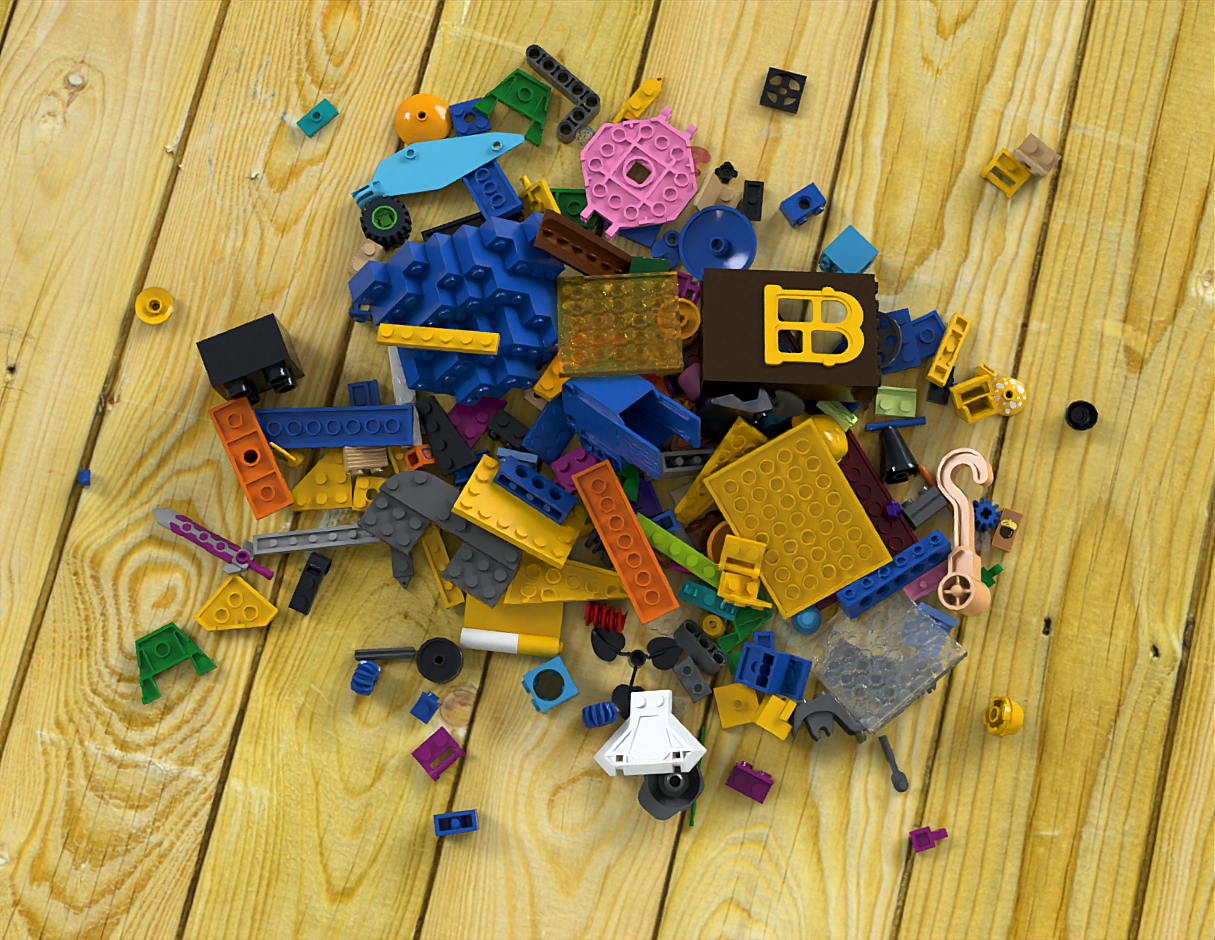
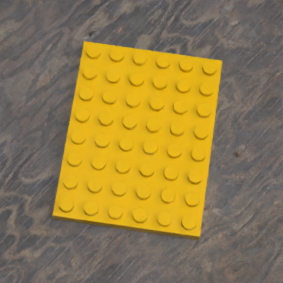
M811 417L703 478V482L735 536L767 544L759 577L785 620L893 561Z

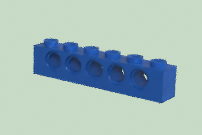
M937 529L893 557V561L836 593L839 607L850 620L854 619L947 560L948 555L952 552L950 542Z

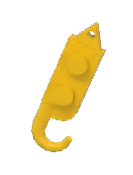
M663 75L653 79L647 78L612 119L611 124H618L623 118L627 121L639 119L661 95Z

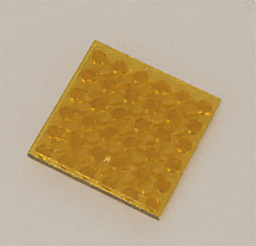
M677 271L557 277L559 378L683 372Z

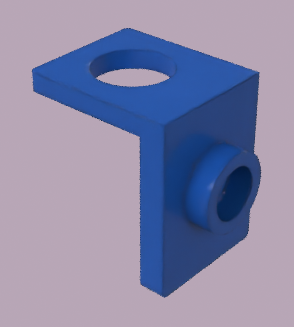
M354 303V309H349L348 313L352 320L360 323L372 322L373 316L370 307L368 311L359 310V303Z

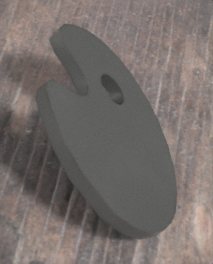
M776 389V397L768 395L770 402L774 404L772 405L773 409L768 412L770 414L780 417H796L805 410L803 400L794 393L783 389Z

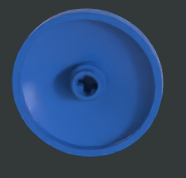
M724 205L709 206L703 208L701 212H696L684 225L679 238L681 261L686 270L700 281H702L704 268L749 269L757 252V236L752 223L740 211Z

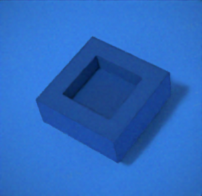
M753 632V644L774 649V632Z

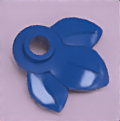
M673 230L666 232L661 240L654 243L651 250L652 258L662 257L666 261H671L670 269H673L680 259V234ZM673 238L675 243L671 244L668 239Z

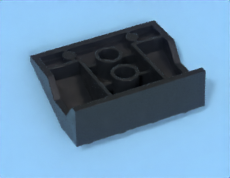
M764 386L759 387L752 395L741 398L730 394L711 399L695 414L701 419L700 436L722 441L739 416L754 427L759 424V420L767 417V413L773 407Z

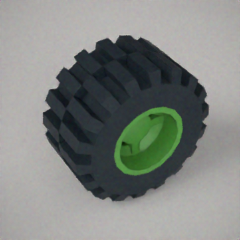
M383 195L379 196L378 200H375V198L371 199V204L367 202L365 205L366 210L362 209V217H360L365 237L385 247V250H390L391 246L394 249L398 248L397 244L399 243L403 245L405 243L404 239L408 240L410 237L409 232L412 231L411 218L403 202L400 203L396 197L392 200V197L388 195L386 198H383Z

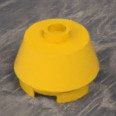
M994 696L991 698L992 704L990 708L984 710L983 724L988 726V732L997 737L1016 734L1023 723V709L1007 696Z

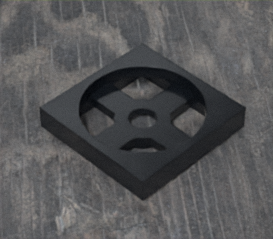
M769 67L759 105L797 114L807 76ZM775 76L783 77L779 85L770 84V80ZM790 79L797 81L800 87L799 91L790 89ZM785 88L787 92L786 94H781L779 90ZM767 92L776 94V103L769 98ZM788 97L796 99L791 104L783 105L784 100Z

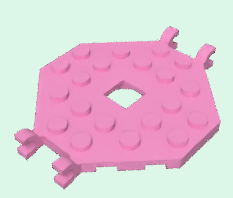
M665 106L658 117H651L648 120L639 121V119L623 121V123L603 124L580 152L588 204L581 212L580 220L587 224L595 212L612 225L605 232V238L610 242L616 237L618 231L622 229L674 223L698 192L690 149V140L696 135L697 127L691 123L684 134L666 123L672 116V110ZM636 162L651 171V174L643 184H637L626 176Z

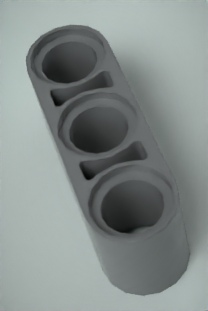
M687 619L673 632L675 641L707 675H715L726 665V655L695 621Z

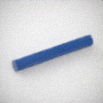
M924 416L865 424L866 432L882 430L888 426L902 428L925 425L926 418Z

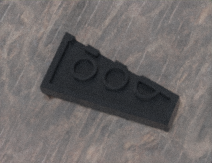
M430 395L414 403L442 477H447L480 461L470 449L467 441L462 438L457 427L450 421L447 413L435 396Z

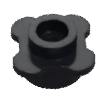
M724 162L720 168L715 169V174L721 178L723 184H728L729 180L738 176V172L734 170L730 162Z

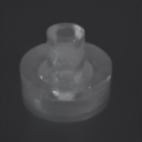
M585 126L577 131L576 140L579 145L585 147L596 133L592 128Z

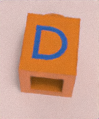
M430 444L418 445L403 453L409 470H426L437 464Z

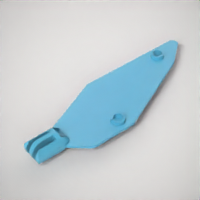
M492 132L413 143L379 162L372 182L355 190L351 195L355 198V202L360 210H362L367 202L371 204V199L375 198V200H378L379 196L382 195L385 198L387 195L392 197L441 190L524 142L525 138L521 134Z

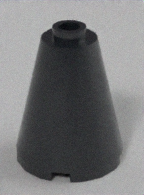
M892 426L883 428L879 433L881 482L884 483L886 481L890 485L908 481V477L914 475V478L918 476L920 467L899 430Z

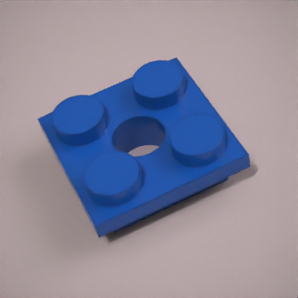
M482 97L449 106L457 137L475 135L491 130L488 117L473 109L475 103L480 101ZM467 116L475 117L472 123L465 121Z

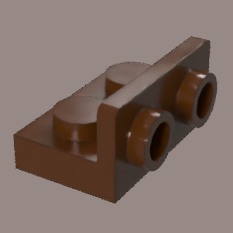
M712 510L704 518L689 523L688 527L684 529L696 551L701 554L707 551V542L712 530L720 522L726 520L721 511Z

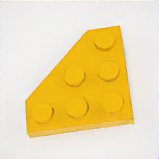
M343 448L330 449L292 490V498L295 502L292 505L293 512L352 508L353 478L351 473H345Z
M231 574L196 613L193 619L209 632L267 627L280 610L238 574Z

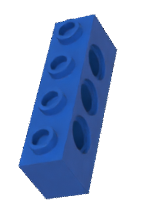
M511 455L501 465L493 479L494 483L559 525H562L578 500Z

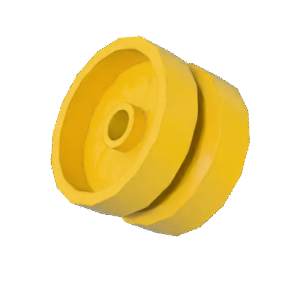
M673 298L666 301L660 307L657 314V331L661 340L666 345L668 343L675 348H684L691 345L698 338L700 333V312L697 306L690 300Z

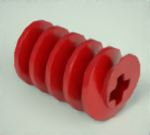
M588 601L584 615L585 624L589 626L593 622L594 628L601 624V630H605L609 626V632L611 633L617 628V634L620 635L624 629L628 611L623 615L622 608L615 613L614 606L607 611L606 604L599 609L598 602L591 607V601Z

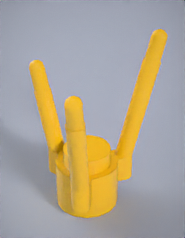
M273 442L269 443L271 447L286 456L283 458L273 453L275 459L287 464L291 468L298 469L306 459V456L303 454L305 450L291 449L289 452H286Z

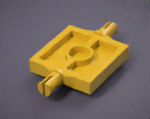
M527 175L520 178L524 190L518 197L524 207L521 210L524 221L533 212L544 214L545 209L554 210L561 214L545 179H540L534 185H531Z

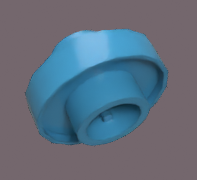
M811 605L793 615L791 622L798 633L806 635L812 634L819 629L822 617L819 610Z

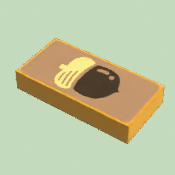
M1004 507L999 518L1001 522L997 524L990 546L1009 553L1024 514Z

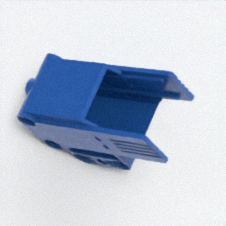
M606 352L591 364L583 363L578 368L577 374L562 384L563 408L566 422L579 432L580 443L586 451L601 461L608 459L613 470L620 472L629 464H634L658 480L661 478L660 450L656 446L665 439L677 435L697 449L701 447V419L657 390L652 383L618 362L616 357L610 352Z

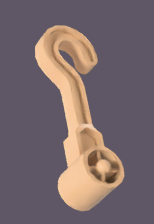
M959 448L943 457L938 465L936 474L939 489L954 506V550L948 555V574L943 577L939 584L938 595L942 604L947 608L967 617H976L986 611L990 605L991 595L986 584L981 582V557L975 553L973 503L968 495L956 484V476L962 468L971 467L974 481L983 487H988L993 482V471L986 457L973 449Z

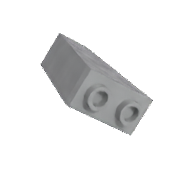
M717 448L661 452V478L658 480L699 475ZM642 470L645 482L656 480Z

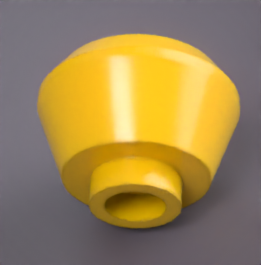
M711 612L704 614L698 623L712 640L720 638L726 629L724 618Z

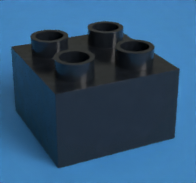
M274 313L196 343L212 388L226 401L247 396L251 406L260 402L259 394L273 388L276 394L289 392L298 386L296 380L305 376L291 337Z

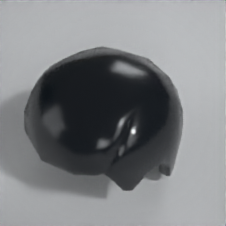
M1077 400L1066 409L1065 419L1071 428L1085 431L1096 424L1098 412L1093 404Z

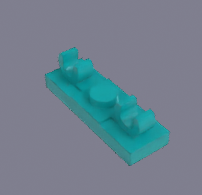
M686 578L677 596L681 600L731 622L734 621L740 607L733 605V603L724 602V598L718 596L716 591Z

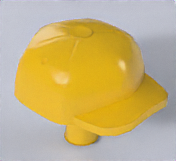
M805 411L799 416L792 417V427L811 417L837 464L842 460V457L848 451V443L844 430L834 418L827 414L810 416Z

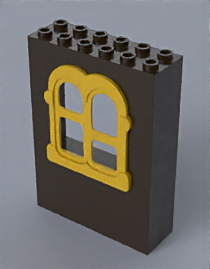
M704 268L700 295V397H722L733 394L737 398L752 395L759 387L764 386L767 394L771 397H776V389H783L796 394L802 400L871 403L874 395H877L878 387H881L882 381L881 375H878V368L881 366V357L877 356V350L880 349V337H877L880 320L876 319V312L879 310V300L875 298V294L878 293V282H875V274ZM778 300H810L812 302V322L779 321ZM821 302H840L847 310V317L840 323H823L821 321ZM780 330L801 331L803 334V351L801 353L780 352L778 350V332ZM813 331L841 333L846 337L848 347L841 354H814L811 350V333Z

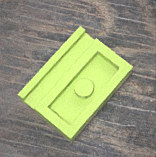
M888 386L878 387V393L875 396L874 415L915 418L917 389Z
M819 401L816 404L825 414L834 418L845 432L859 420L839 401Z

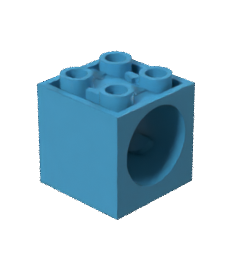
M849 225L822 251L818 263L823 272L863 274L874 263L879 251L854 227Z
M559 656L524 674V681L521 682L528 694L532 693L534 699L531 701L536 711H541L543 714L580 695ZM545 672L553 675L560 674L564 679L565 686L561 688V696L553 701H549L550 699L545 697L540 699L535 691V686L539 682L538 677Z

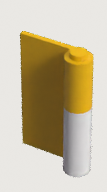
M505 590L492 609L467 593L460 648L550 658L562 655L564 643L560 642L564 602L503 606L507 592Z

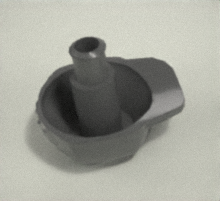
M680 753L676 754V758H680ZM696 764L689 772L682 773L681 766H675L674 773L644 775V782L638 793L640 805L658 820L669 819L679 811L688 809L704 789V780L700 768Z

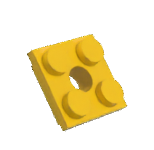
M357 476L352 510L365 512L373 501L368 499V493L372 490H376L379 493V487L389 478Z

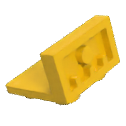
M722 571L717 595L723 597L724 602L733 603V605L740 607L750 606L757 610H764V607L772 608L771 603L757 599L760 578L754 580L750 576Z

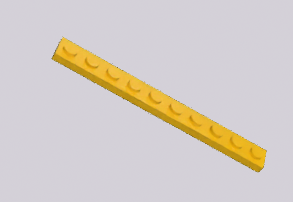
M386 446L395 473L409 471L403 455L409 449H401V446ZM431 523L420 540L446 609L465 603L466 600L460 588L441 577V574L450 563V558L438 526Z

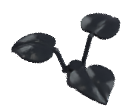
M606 627L605 630L593 628L591 631L592 648L601 660L611 662L616 658L617 654L629 657L628 664L633 668L629 686L626 684L617 686L611 696L616 711L624 720H627L631 711V693L645 692L642 687H633L637 669L644 665L646 659H652V664L655 668L669 670L676 665L683 649L673 638L657 637L652 639L647 645L649 656L641 650H634L631 653L621 652L625 647V637L622 632L619 635L617 634V629H614L611 633L609 632V627Z

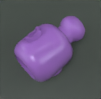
M694 363L679 375L677 379L678 384L692 401L698 402L702 400L705 405L709 400L718 398L700 397V363Z

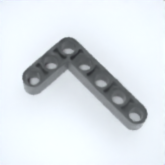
M530 45L526 49V60L529 67L576 105L557 126L558 139L563 144H569L599 114L601 109L600 97L540 46ZM534 54L539 55L536 59L530 58ZM548 66L553 67V69L550 71L545 70V68ZM562 78H565V79L568 80V81L565 82V83L559 82V80L562 79ZM576 90L582 91L580 95L573 94ZM594 102L597 105L595 107H589L587 104ZM577 116H582L584 119L581 121H576L574 118ZM563 130L571 131L568 135L561 133Z

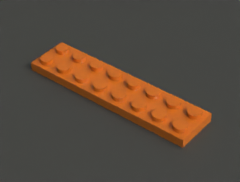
M606 459L572 475L573 483L641 624L649 623L680 608L609 460Z

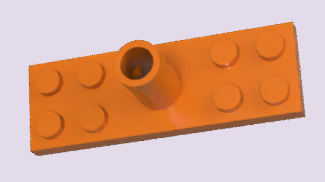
M248 397L229 400L208 410L256 520L263 519L295 504ZM258 455L257 460L252 463V459Z

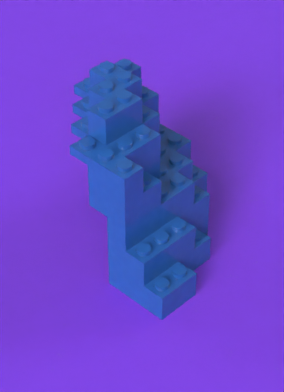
M533 212L523 223L490 216L479 228L463 224L452 236L435 232L425 244L407 241L387 263L369 260L348 282L353 303L370 305L376 326H380V323L499 333L500 340L497 355L397 347L408 389L456 396L458 404L474 406L484 396L501 398L512 387L522 390L532 388L539 380L537 371L541 370L548 361L552 360L557 353L572 341L553 281L565 270L564 264L533 247L543 217L542 213Z

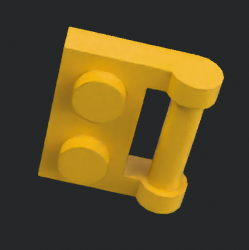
M1004 148L998 152L980 173L982 178L986 177L1002 190L1008 199H1011L1032 175L1027 166L1020 164ZM993 168L1012 182L1014 186L1012 188L993 174L991 170Z
M726 534L718 571L727 570L758 580L767 544ZM727 557L754 563L755 567L752 569L726 562Z

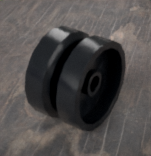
M435 637L429 639L421 645L417 652L416 664L418 671L431 682L438 684L451 682L459 676L463 669L464 658L462 651L454 642L446 638ZM438 657L443 658L441 664H438L436 660Z

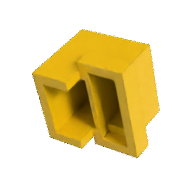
M987 374L981 377H974L949 388L957 416L968 424L999 412L995 398L992 396L995 395L990 376Z
M766 694L751 721L776 737L785 740L793 727L786 722L797 704L786 698L779 699L773 694Z

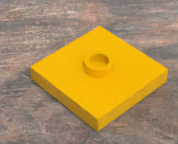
M740 683L713 688L722 729L752 722L751 719L759 708L754 688Z

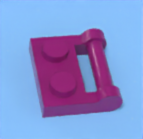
M441 726L411 754L436 782L440 778L439 775L459 757H464L466 752L448 731ZM452 746L455 751L433 769L430 765Z

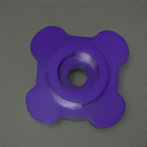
M890 499L891 502L886 503L889 518L899 519V514H902L900 504Z

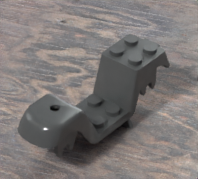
M928 654L919 655L898 664L895 667L894 679L891 684L890 707L889 705L882 707L875 712L876 715L871 716L869 713L859 717L858 720L851 716L832 692L828 694L826 691L814 695L813 700L809 702L807 699L801 700L796 703L797 705L788 719L790 725L793 726L791 728L793 740L796 738L799 726L803 721L810 737L816 742L821 738L819 730H823L827 737H829L833 733L834 720L848 735H855L858 743L861 744L867 738L864 731L890 721L904 711L907 705L908 691L919 699L920 694L924 695L922 687L929 694L932 693V689L936 690V681L931 671L943 665L938 659Z

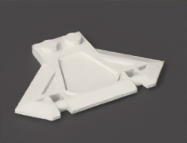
M658 690L631 693L630 716L593 758L609 776H617L618 770L622 769L625 776L674 773L675 766H681V772L684 773L689 772L705 755L707 750L671 713L672 691ZM677 753H680V758H676Z

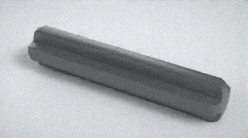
M414 647L355 650V660L357 661L415 657Z

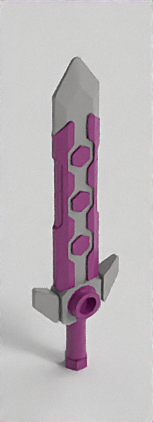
M171 508L153 509L158 524L179 536H183L229 563V565L222 568V571L227 574H241V571L246 572L250 568L268 580L273 578L275 572L254 562L253 545L251 542L244 539V546L241 548Z

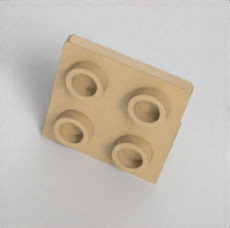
M1032 133L1028 135L1019 148L1013 151L1015 154L1014 159L1022 165L1028 164L1031 167L1029 171L1037 177L1046 176L1061 159L1058 153Z
M710 171L703 181L699 194L694 199V207L700 212L703 208L714 205H724L736 209L742 194L739 191L723 187L716 174Z

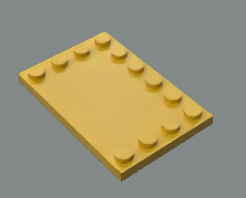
M484 454L451 511L561 570L589 515L586 508L576 503L562 525H559L494 483L493 479L502 463Z

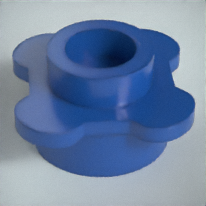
M82 467V472H78V484H82V488L90 486V470H84V467Z

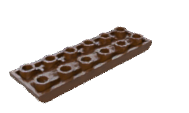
M545 209L533 247L608 289L618 290L622 293L630 271L632 256L556 211Z

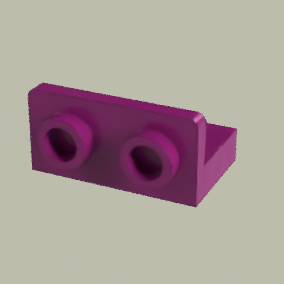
M742 761L741 764L736 762L725 785L763 804L771 786L774 784V781L770 780L772 776L762 770L760 773L753 771V766L745 761Z

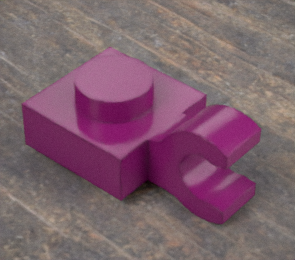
M927 826L909 832L915 853L936 847L935 840L948 837L946 828L931 832L930 827Z

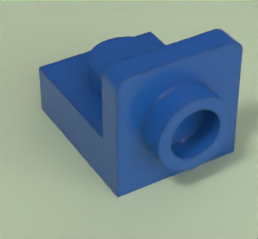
M430 691L427 694L422 692L421 697L410 713L425 724H428L441 705L438 702L439 697Z

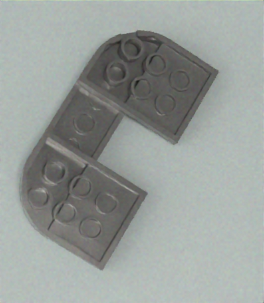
M409 470L395 474L387 479L379 487L380 492L357 522V525L406 556L410 555L431 523L462 540L463 544L445 568L441 577L493 609L520 568L522 549L453 513L451 510L461 491L435 475L420 470Z

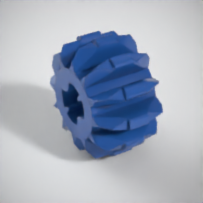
M981 498L979 502L977 500L972 502L976 531H979L981 527L984 532H987L989 528L993 530L996 528L995 524L1001 522L997 517L1002 515V512L995 510L999 505L995 504L992 506V499H989L987 503L984 498ZM985 511L984 514L987 513L988 515L985 519H983L984 516H980V513Z
M362 660L352 676L351 690L360 695L369 696L374 691L379 680L380 666L374 662Z
M612 702L594 704L582 710L583 722L585 727L589 729L606 726L617 720L616 708Z

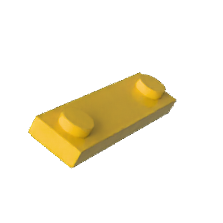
M957 312L952 314L925 379L941 388L945 386L972 321Z

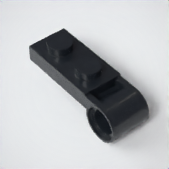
M316 552L310 554L288 606L289 608L305 615L309 614L322 580L331 567L332 559Z

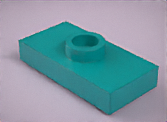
M324 98L296 123L311 138L339 113Z

